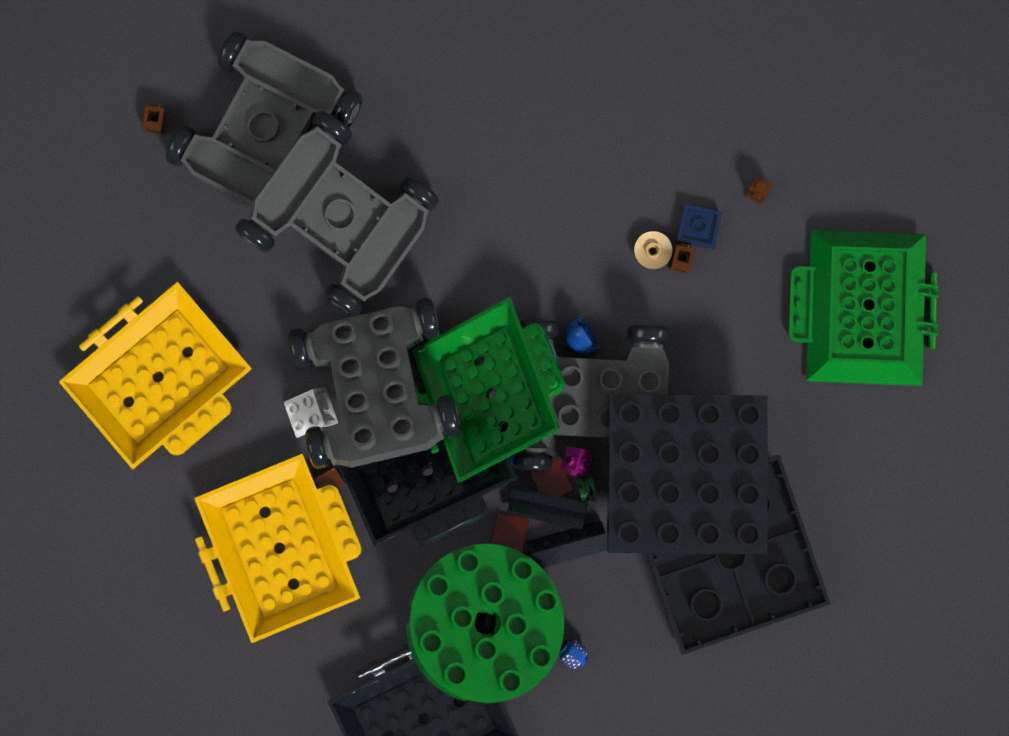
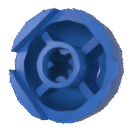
M578 316L566 326L564 334L566 340L564 344L569 351L573 350L576 354L587 355L598 350L600 345L599 343L595 344L594 340L597 337L587 321L582 322V317Z

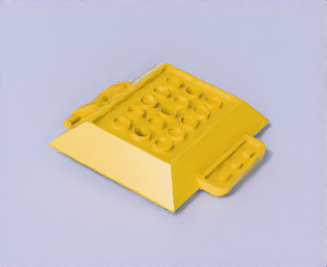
M178 282L139 315L134 311L143 302L139 296L129 304L123 305L117 310L118 313L99 329L96 328L92 331L88 338L79 345L83 352L93 343L99 348L59 381L132 470L162 445L173 455H181L230 414L232 407L223 393L252 369ZM124 318L128 324L108 340L104 334ZM186 347L193 349L191 357H184L183 350ZM155 373H163L164 378L161 382L154 381ZM127 397H132L134 399L133 406L126 407L124 400Z
M303 454L194 498L213 544L212 548L207 549L202 536L195 539L199 549L200 560L202 564H205L214 587L212 589L216 600H219L223 612L230 610L226 597L233 595L251 643L360 599L346 562L357 558L361 554V544L339 490L332 485L317 489ZM263 507H268L271 511L270 516L267 518H263L260 515V510ZM279 542L285 546V550L281 554L276 553L274 550L275 545ZM217 558L227 580V584L221 585L212 560ZM293 578L299 581V587L296 590H292L289 587V581Z

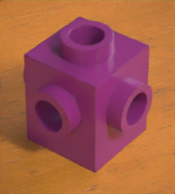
M567 446L561 468L568 470V474L579 477V474L588 475L593 453L581 448Z

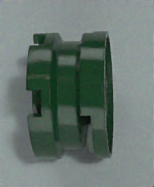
M587 475L586 478H582V476L577 477L580 500L584 502L590 500L592 502L597 501L593 475Z

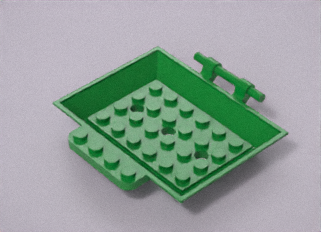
M811 230L810 267L798 266L792 270L790 274L789 338L795 343H807L806 381L923 385L924 335L928 336V349H936V336H938L936 313L937 298H939L937 273H930L929 284H925L926 234ZM866 262H872L875 265L873 272L865 270L864 265ZM925 297L929 298L928 322H924ZM865 300H871L874 303L872 310L864 308L863 303ZM863 339H871L873 341L872 348H865L862 344Z
M511 297L444 332L437 339L430 340L412 350L427 392L425 395L420 394L415 383L419 405L432 406L435 403L438 405V398L444 395H451L455 400L461 425V434L455 438H448L443 432V441L458 483L561 430L549 398L563 390L565 380L545 329L537 323L530 324L522 329ZM484 358L483 364L477 366L478 360ZM496 390L495 397L489 399L490 392ZM508 423V429L505 432H501L502 425ZM437 443L430 448L431 453L439 451Z

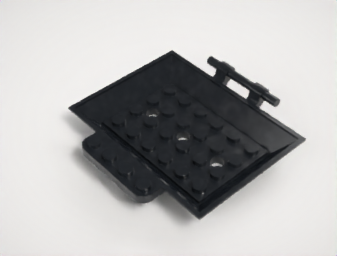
M423 391V392H421L420 394H424V395H425V394H427V392H426V391ZM443 440L437 442L439 449L437 453H431V450L428 449L352 468L339 466L373 546L408 530L411 531L418 544L426 545L486 516L488 508L482 496L518 479L509 459L506 458L458 483ZM426 469H432V470H433V472H432L431 475H429V476H424V475H423V473H424V471H425ZM390 486H398L395 492H388Z
M408 644L403 646V649L381 660L376 659L368 663L367 667L356 672L359 679L370 673L375 678L327 701L343 736H384L387 730L393 731L395 736H519L502 701L484 704L467 700L463 706H456L454 704V697L438 689L424 676L417 666ZM405 656L410 658V661L388 672L384 669L385 666ZM427 713L430 716L429 723L422 724L419 721V715Z

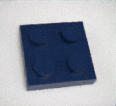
M685 204L676 242L714 250L722 212Z

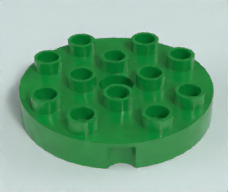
M475 544L457 549L445 555L430 566L421 576L408 603L411 609L409 623L406 624V635L411 654L417 666L434 686L462 701L469 700L484 704L513 699L528 692L543 680L551 670L562 646L564 613L559 594L553 582L534 560L506 546ZM478 612L480 614L489 613L494 616L496 624L493 634H482L476 630L475 620Z

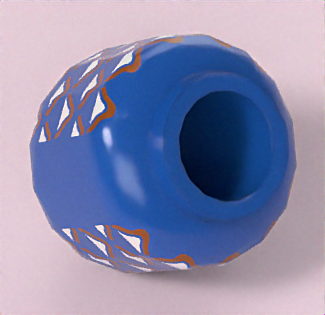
M574 639L566 640L562 644L559 659L572 669L578 666L583 667L588 660V657H586L587 649Z

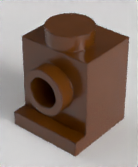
M145 105L142 129L145 132L164 134L167 111L162 105ZM159 117L158 122H153V118Z
M756 175L745 197L762 205L773 183Z
M681 243L680 246L676 245L670 270L689 274L695 249H692L691 245ZM679 256H684L686 261L681 262Z

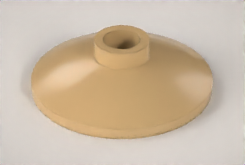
M646 232L635 243V257L642 266L648 269L661 268L669 262L672 256V244L668 237L660 232ZM651 248H654L656 250V254H650L649 250Z

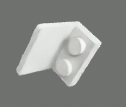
M326 387L309 390L284 402L296 437L305 435L309 427L319 426L322 428L338 423Z

